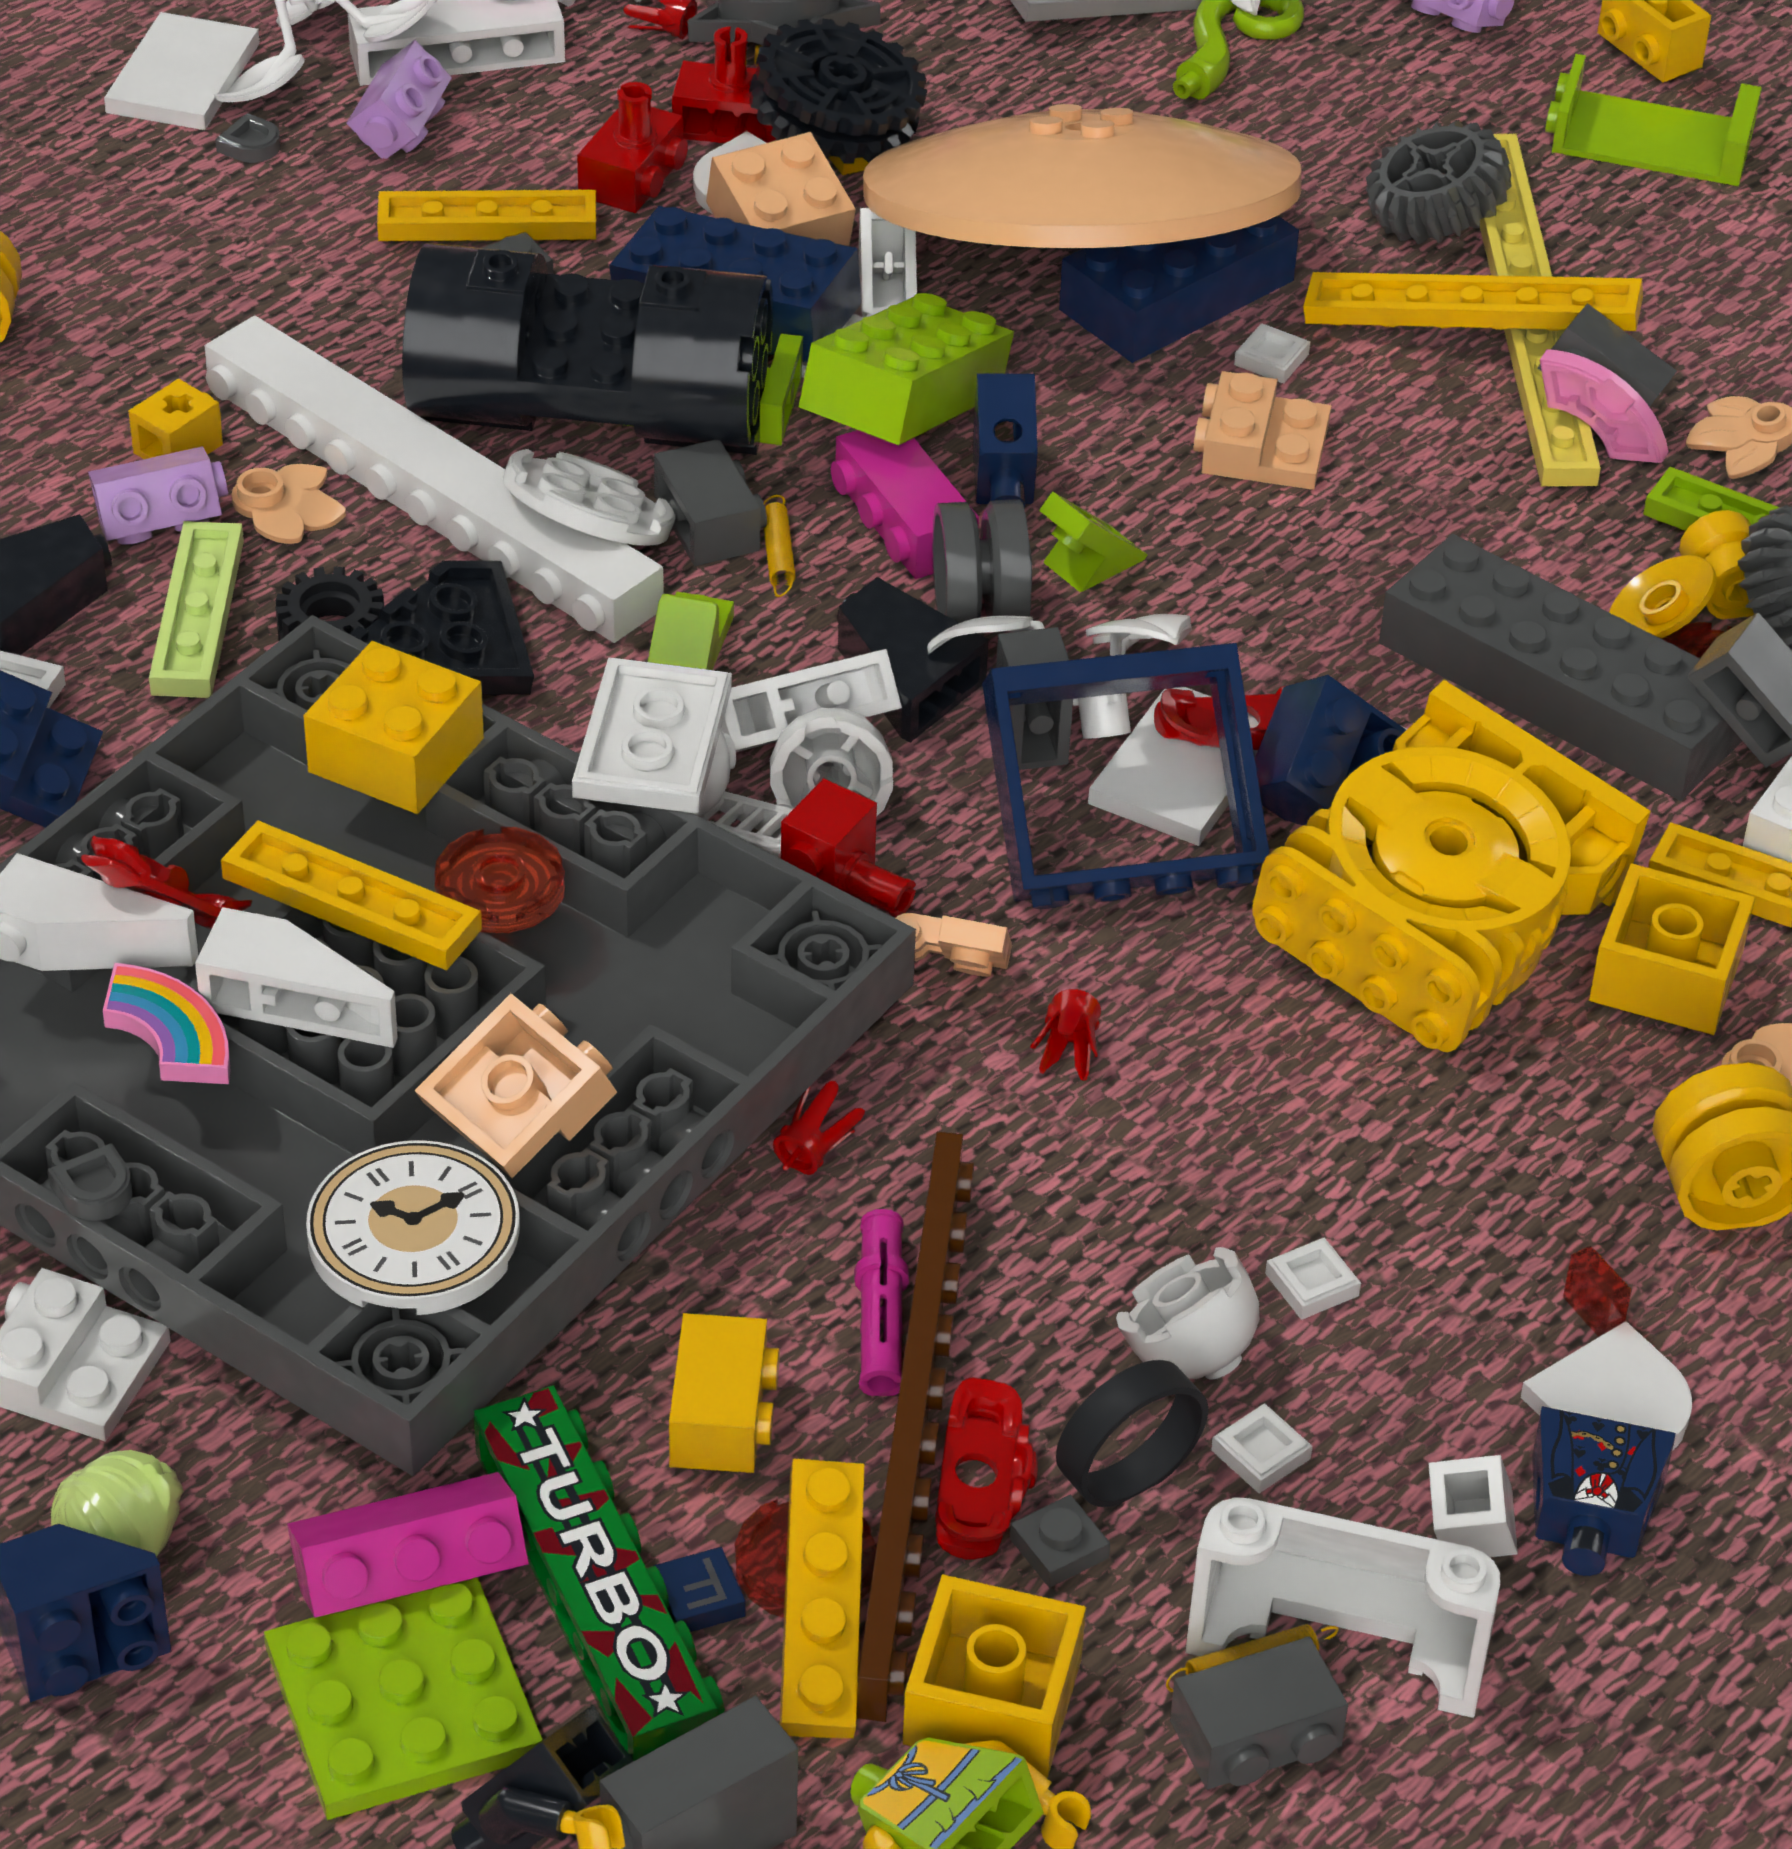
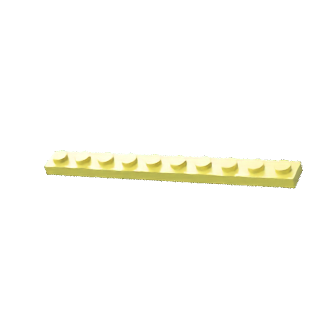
M1493 134L1500 141L1502 148L1506 150L1510 162L1512 187L1506 191L1507 201L1496 206V215L1480 219V230L1490 273L1496 276L1552 277L1517 134ZM1504 329L1541 487L1598 486L1601 467L1590 426L1568 412L1548 408L1542 372L1537 369L1544 352L1547 349H1552L1565 330Z

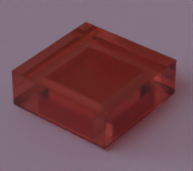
M1589 1246L1571 1254L1563 1298L1594 1333L1600 1337L1626 1321L1632 1289L1602 1256Z

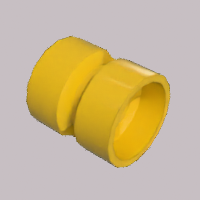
M1730 510L1715 511L1700 517L1687 528L1681 537L1679 547L1681 556L1695 555L1703 557L1715 570L1717 577L1716 587L1706 607L1712 615L1722 620L1754 615L1752 608H1746L1749 602L1746 590L1739 586V583L1745 579V575L1737 562L1745 556L1741 548V541L1749 537V526L1751 524L1741 513Z

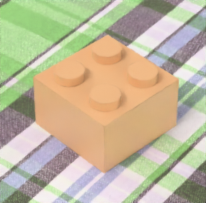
M811 132L712 157L706 203L715 218H728L737 223L765 229L775 228L782 230L784 233L812 239H827L836 244L850 246L856 208Z

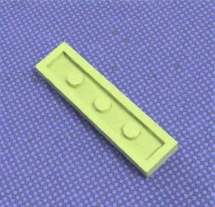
M183 521L149 674L151 696L209 698L212 695L244 543L242 524Z

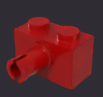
M731 27L718 29L714 33L715 64L683 60L672 94V113L683 116V138L727 143L748 131L766 143L777 141L778 139L771 135L773 127L771 125H761L756 119L758 109L750 107L749 99L751 92H749L752 76L756 74L757 68L746 67L748 34L745 30L736 27L735 42L731 43Z
M628 82L622 84L621 89L617 90L618 109L577 154L578 190H596V202L636 214L649 197L656 198L658 196L663 181L673 169L679 170L683 166L688 152V142L683 138V116L651 107V88L641 82Z
M823 778L781 821L782 860L863 902L889 913L894 918L907 912L915 896L916 890L913 888L916 886V883L913 880L903 878L875 865L877 802Z

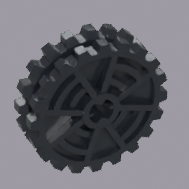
M808 19L798 20L796 28L784 24L778 27L776 35L769 33L764 38L763 46L759 48L756 60L758 65L756 74H753L749 92H751L749 103L751 108L758 109L756 119L761 125H771L773 127L771 135L778 140L811 132L827 160L831 156L839 157L846 164H854L855 158H863L869 163L881 153L912 141L920 118L918 116L921 107L924 106L927 90L924 89L927 79L924 73L917 72L919 63L914 57H904L902 55L904 47L897 42L886 43L882 40L883 34L875 30L866 33L860 31L858 24L848 22L845 26H838L833 19H822L821 24H813Z

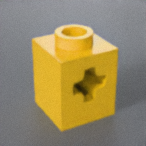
M179 378L128 410L133 453L142 459L202 446L208 455L223 445L219 402L209 394L199 391Z

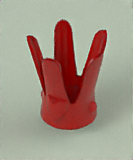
M658 0L666 6L665 9L628 4L624 7L623 10L626 15L660 25H629L628 28L666 31L682 40L688 34V20L697 15V2L695 0Z
M1078 989L1063 990L1057 993L1051 1003L1048 1004L1045 1026L1030 1045L1031 1049H1035L1051 1029L1040 1063V1073L1044 1074L1049 1067L1059 1061L1067 1044L1074 1042L1075 1069L1082 1081L1087 1079L1090 1068L1091 1049L1094 1057H1098L1095 1030L1100 1026L1099 1018L1101 1016V1006L1098 1000L1088 992Z
M829 1081L823 1086L799 1119L810 1090L809 1087L801 1095L790 1125L783 1126L780 1130L781 1134L774 1139L773 1149L776 1156L784 1164L783 1170H788L791 1167L806 1175L814 1174L823 1165V1158L827 1152L855 1132L852 1128L865 1114V1110L862 1108L852 1109L825 1131L821 1132L819 1130L825 1115L837 1096L839 1087L836 1081Z

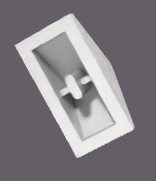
M860 208L858 260L862 302L861 312L865 311L874 315L891 305L901 303L917 294L916 231L895 225L879 217L869 208Z

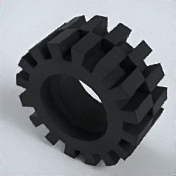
M334 566L333 574H325L324 567L313 568L314 577L311 578L305 572H301L295 575L296 585L287 581L282 586V594L277 593L276 597L278 641L283 639L311 615L317 618L333 615L345 617L325 622L348 634L358 626L366 629L379 619L380 610L384 607L382 589H377V582L370 577L364 581L363 572L355 569L350 576H345V567Z

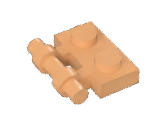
M904 913L896 917V919L916 929L915 961L925 958L929 952L942 954L944 958L954 962V970L985 977L991 976L992 967L1008 968L1012 943L1007 927L944 915L942 918H936L915 913Z

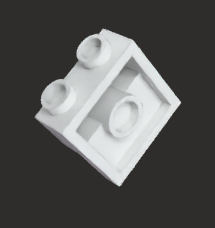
M41 1268L30 1285L18 1282L12 1288L5 1305L6 1321L0 1328V1407L106 1442L171 1341L169 1328L162 1323L106 1306L103 1287Z

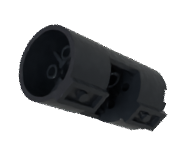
M425 243L420 249L414 264L404 319L402 376L407 409L424 420L526 431L533 430L536 417L634 426L636 436L644 438V443L685 447L707 441L720 440L727 452L757 455L760 443V401L765 388L768 352H772L771 280L767 279V276L663 265L649 266L645 283H640L634 279L608 280L587 278L574 273L556 275L548 274L545 258L542 254Z

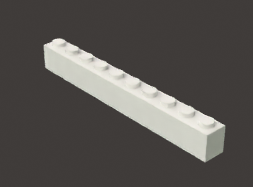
M254 315L204 345L207 367L206 381L208 388L217 398L229 400L248 412L257 423L261 425L267 424L286 436L298 449H306L326 461L336 473L348 475L367 487L376 498L380 500L386 499L407 512L417 524L427 525L448 538L458 550L468 551L483 561H501L506 578L510 577L532 591L542 603L553 604L572 616L585 630L595 631L615 643L656 615L660 597L664 594L662 565L625 543L599 538L578 531L530 508L517 499L504 485V468Z

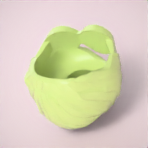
M134 1450L110 1452L87 1464L84 1469L73 1472L60 1483L52 1503L51 1526L62 1524L153 1552L157 1557L166 1546L172 1533V1528L180 1511L179 1500L184 1491L180 1481L177 1479L176 1472L153 1455Z

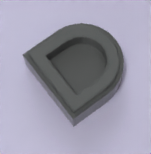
M249 113L242 116L215 139L216 151L218 153L248 163L269 160L276 156L281 148L278 127L265 119Z
M112 1143L48 1169L50 1187L64 1208L76 1218L87 1221L109 1219L121 1213L131 1201L130 1171Z

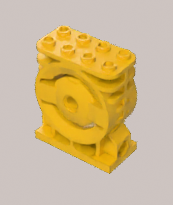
M1443 680L1430 692L1424 714L1395 740L1393 751L1372 758L1354 770L1339 787L1329 809L1317 810L1309 818L1307 825L1297 828L1289 835L1284 846L1274 849L1266 856L1262 864L1252 905L1255 926L1259 934L1266 941L1278 945L1299 959L1317 975L1330 980L1360 1000L1369 1010L1381 1014L1403 1030L1411 1033L1423 1046L1430 1049H1439L1442 1052H1451L1463 1043L1470 1030L1478 1028L1485 1021L1492 1005L1501 1004L1511 992L1515 991L1530 977L1540 961L1543 950L1552 941L1561 915H1589L1601 902L1610 907L1617 900L1630 863H1634L1651 811L1454 685ZM1369 845H1372V859L1367 849Z

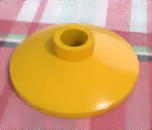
M1682 555L1661 561L1631 580L1615 598L1609 613L1660 639L1670 634H1675L1683 630L1709 602L1716 587L1717 577L1715 570L1706 559L1695 555Z

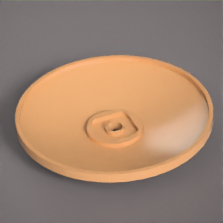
M1074 104L1053 105L1049 107V111L980 122L916 139L881 153L869 162L863 173L865 204L873 213L895 225L928 235L954 240L1035 248L1125 247L1203 238L1243 229L1267 221L1291 208L1301 195V164L1292 153L1279 145L1244 133L1198 122L1133 112V110L1128 108L1082 109L1081 106Z

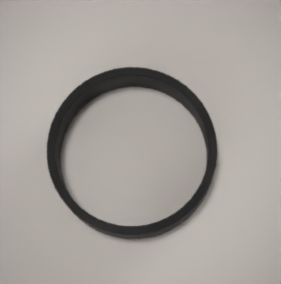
M1151 1360L1129 1367L1096 1389L1072 1415L1057 1445L1056 1462L1058 1468L1090 1504L1098 1507L1117 1506L1164 1481L1188 1457L1206 1426L1209 1411L1207 1400L1180 1368L1170 1361ZM1175 1395L1173 1404L1163 1422L1139 1448L1107 1468L1089 1472L1097 1452L1118 1426L1144 1406L1160 1398Z

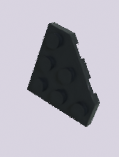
M443 560L429 571L428 581L419 588L413 590L408 587L381 608L379 619L366 629L358 626L349 633L367 644L374 641L481 681L482 695H531L534 674L501 561Z

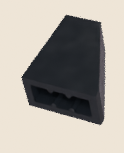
M80 514L0 539V651L22 655L108 591L105 569L112 566L109 547L102 534L94 535Z
M878 577L857 593L847 596L839 606L837 613L838 650L845 659L887 649L902 708L886 712L884 715L899 736L909 743L980 688L987 677L989 639L978 633L956 636L928 655V643L938 634L959 624V622Z

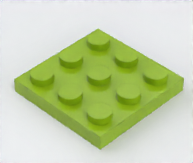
M478 1577L316 1618L312 1617L264 1631L265 1648L326 1820L506 1768L543 1741Z

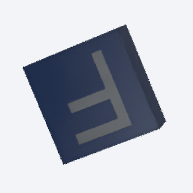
M722 1546L653 1565L658 1568L664 1580L669 1599L667 1610L673 1622L683 1620L690 1632L746 1617V1601Z

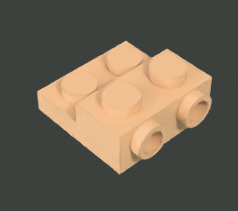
M1222 371L1219 384L1207 383L1202 417H1209L1210 419L1199 417L1197 421L1193 450L1203 453L1201 473L1314 490L1330 421L1331 405L1314 403L1306 399L1276 397L1278 379L1260 377L1252 373Z
M510 994L414 1090L425 1105L511 1178L557 1132L570 1141L617 1093L607 1078L608 1073L613 1067L594 1046L585 1040L577 1047L564 1037L568 1033L567 1028L549 1009L539 1003L531 1010L513 994Z

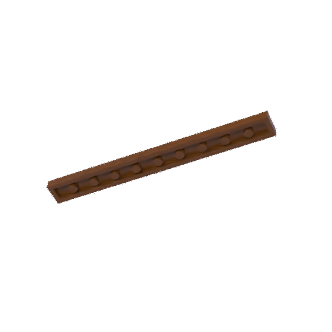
M936 1132L858 1674L856 1719L886 1722L889 1696H904L908 1651L896 1650L898 1635L912 1637L916 1592L904 1591L906 1577L920 1578L924 1535L914 1534L912 1529L914 1520H928L932 1478L920 1477L921 1464L935 1465L939 1423L928 1422L927 1420L929 1409L941 1411L943 1409L946 1368L935 1367L936 1356H950L954 1315H944L942 1311L944 1303L957 1304L961 1264L950 1263L949 1260L951 1252L964 1253L968 1213L956 1212L957 1202H971L974 1163L962 1162L963 1134Z

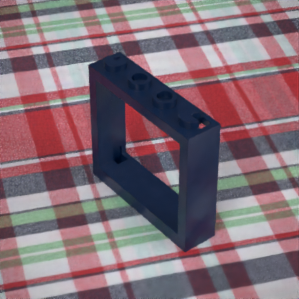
M1237 643L991 668L982 686L1014 901L1032 900L1034 909H1050L1069 904V895L1093 893L1095 902H1112L1131 897V888L1155 886L1157 895H1174L1192 890L1193 881L1216 879L1218 888H1235L1254 882L1253 875L1260 874L1262 864L1270 853ZM1210 684L1236 853L1034 875L1010 705Z

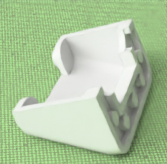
M1235 1497L1223 1500L1210 1509L1205 1518L1198 1544L1185 1653L1204 1656L1225 1649L1227 1644L1239 1636L1250 1634V1637L1255 1639L1265 1637L1271 1612L1413 1644L1408 1673L1420 1676L1424 1673L1433 1681L1438 1690V1710L1474 1718L1495 1619L1500 1588V1571L1489 1556L1469 1546L1250 1498Z

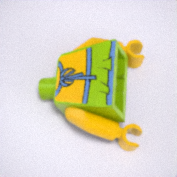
M930 1737L919 1740L889 1770L872 1763L865 1764L855 1774L850 1791L853 1803L858 1806L857 1810L866 1832L862 1843L863 1849H1011L1043 1814L1045 1819L1041 1827V1833L1045 1843L1052 1849H1073L1078 1833L1075 1827L1067 1821H1071L1077 1827L1086 1830L1091 1818L1089 1801L1082 1794L1075 1791H1064L1055 1795L1048 1789L1051 1784L1048 1778L1029 1764L1025 1757L1018 1755L1008 1745L998 1740L963 1744Z

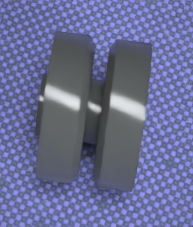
M1021 500L990 501L982 514L981 538H979L976 515L967 502L937 503L934 509L932 541L934 591L937 611L959 623L980 618L983 595L986 617H1030L1032 558L1027 519Z

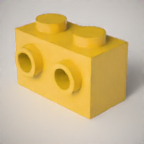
M1602 0L1597 33L1664 83L1703 67L1712 15L1692 0Z
M683 1313L669 1417V1467L754 1473L757 1445H771L774 1403L762 1402L763 1391L777 1390L780 1349L767 1347V1319Z

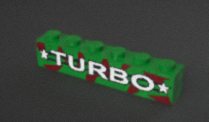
M554 1385L475 1410L476 1455L486 1475L499 1472L515 1493L528 1562L607 1725L625 1750L633 1754V1761L724 1713L723 1699L712 1676L702 1678L695 1665L697 1660L696 1649L686 1623L683 1620L673 1622L667 1610L669 1599L661 1573L656 1566L646 1568L639 1555L641 1554V1541L633 1518L628 1512L619 1515L613 1503L615 1499L614 1488L606 1465L602 1460L592 1462L587 1452L588 1437L576 1409L566 1411Z

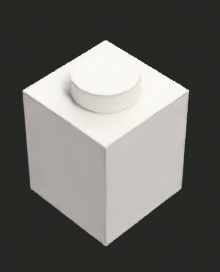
M1501 1455L1429 1463L1433 1526L1437 1539L1472 1547L1484 1552L1489 1557L1518 1554L1512 1486Z

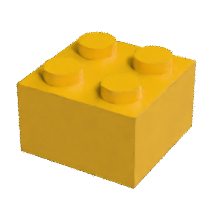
M371 641L303 715L309 773L415 814L420 813L484 739L481 681Z
M1630 863L1599 945L1589 1001L1715 1035L1744 951L1755 896Z
M942 1574L905 1690L902 1745L912 1747L917 1741L928 1737L961 1744L998 1740L1008 1745L1018 1755L1025 1757L1029 1764L1048 1778L1081 1663L1086 1606Z

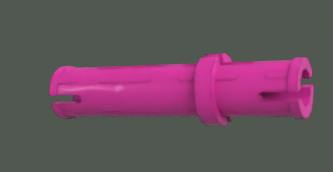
M875 1209L862 1216L860 1224L862 1233L861 1260L857 1262L854 1269L855 1286L861 1292V1374L859 1388L868 1396L897 1395L902 1375V1292L909 1284V1269L907 1263L902 1259L903 1218L900 1214L888 1209ZM881 1264H883V1285L880 1284ZM881 1298H883V1306H882V1307H880V1299H881ZM880 1319L883 1320V1342L880 1341Z

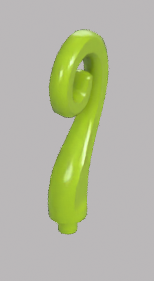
M1202 0L1196 10L1193 25L1197 51L1177 68L1176 81L1173 83V91L1176 96L1181 99H1187L1191 96L1201 100L1213 93L1224 82L1230 65V51L1221 27V20L1228 13L1235 10L1233 15L1234 24L1245 35L1255 39L1275 40L1287 37L1300 28L1304 18L1302 1L1260 0V7L1269 8L1279 14L1275 17L1252 15L1241 10L1231 0Z

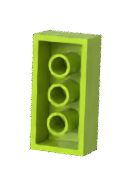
M928 293L915 294L912 298L896 305H891L881 312L864 317L861 321L843 329H837L834 333L812 342L798 407L896 445H901L975 407L977 373L1005 374L1014 331L996 325V319L988 314L976 311L963 313L947 307V301L939 296Z

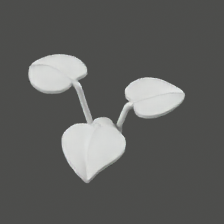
M274 0L278 12L276 22L282 29L285 42L282 52L277 56L252 66L225 93L213 95L217 101L242 102L267 95L284 85L299 71L305 62L301 54L295 55L297 50L291 25L301 22L317 9L325 8L335 1L359 24L367 29L363 34L367 42H378L392 38L412 27L428 12L437 0H400L384 8L378 15L370 16L363 14L349 0H287L286 3L285 0Z
M1153 614L1136 619L1114 620L1086 629V637L1099 634L1093 637V644L1110 642V656L1124 655L1126 650L1140 639L1155 638L1174 645L1180 644L1192 630L1191 618L1188 615ZM987 616L974 618L956 624L934 637L927 645L928 655L956 636L1002 631L1020 632L1045 629L1042 622L1033 621V617ZM1126 693L1073 699V706H1079L1083 739L1131 733Z

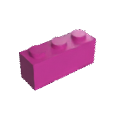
M859 430L836 436V461L831 464V477L836 490L841 495L848 494L856 504L863 524L868 529H876L884 540L890 558L895 563L902 562L915 579L933 574L932 541L935 506L937 503L966 502V500L915 438L901 445H896ZM975 513L979 530V516Z
M499 1472L287 1523L299 1588L314 1618L529 1564L517 1498Z

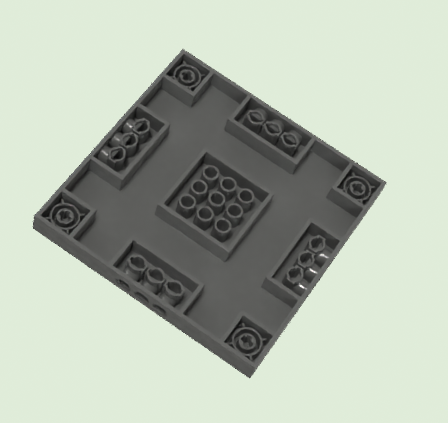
M311 615L0 864V873L16 853L102 880L98 873L85 865L81 860V855L83 854L94 855L90 845L92 836L113 838L131 844L138 848L139 854L154 859L165 867L169 865L182 867L189 878L188 891L192 893L219 894L236 900H253L251 907L244 910L245 912L288 920L395 992L398 1036L394 1048L217 1013L225 1028L228 1039L231 1069L229 1084L161 1081L158 1055L147 1042L132 1033L106 1028L104 1025L103 1007L113 969L40 971L13 961L0 959V1225L414 1477L474 1417L475 1410L484 1408L914 985L916 929L694 813L572 798V779L580 754L482 704L484 739L419 814L309 773L303 715L368 645ZM259 820L438 894H441V881L444 879V873L452 863L461 859L464 855L488 847L519 848L536 854L550 865V869L555 871L558 879V894L548 911L528 905L540 915L537 920L531 923L513 926L509 929L482 927L480 933L446 971L225 880L222 876L221 859L253 824ZM195 923L199 956L211 929ZM195 963L193 966L149 968L172 976L198 992ZM510 994H513L531 1010L539 1003L549 1009L567 1028L568 1033L564 1037L577 1047L583 1040L594 1046L612 1065L613 1069L608 1073L607 1078L617 1091L570 1141L557 1132L513 1178L509 1177L425 1105L414 1091ZM401 1141H435L467 1149L493 1164L505 1176L514 1190L520 1216L518 1242L508 1261V1270L492 1288L468 1303L446 1311L425 1315H417L416 1308H392L369 1302L365 1307H360L333 1291L319 1276L311 1261L306 1227L307 1212L315 1191L327 1175L337 1166L363 1151ZM112 1143L130 1171L131 1201L121 1213L109 1219L87 1221L76 1218L64 1208L50 1187L48 1169Z

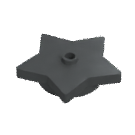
M706 0L708 8L688 20V41L714 42V33L718 29L731 27V42H735V29L738 27L746 31L748 42L763 45L764 38L769 33L776 35L779 26L787 24L796 28L798 20L808 19L813 24H821L822 19H833L838 26H845L848 22L858 24L859 28H865L881 24L880 3L872 0Z

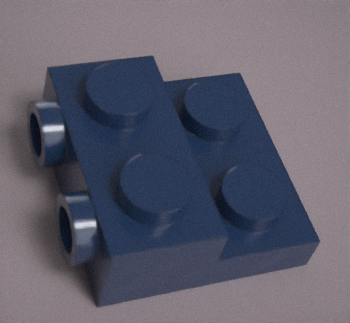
M0 670V809L46 828L76 804L103 731L47 708L53 692Z

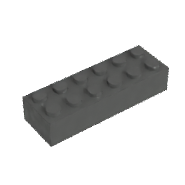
M1453 533L1385 592L1379 644L1679 801H1682L1742 742L1739 736L1688 679V674L1700 658Z

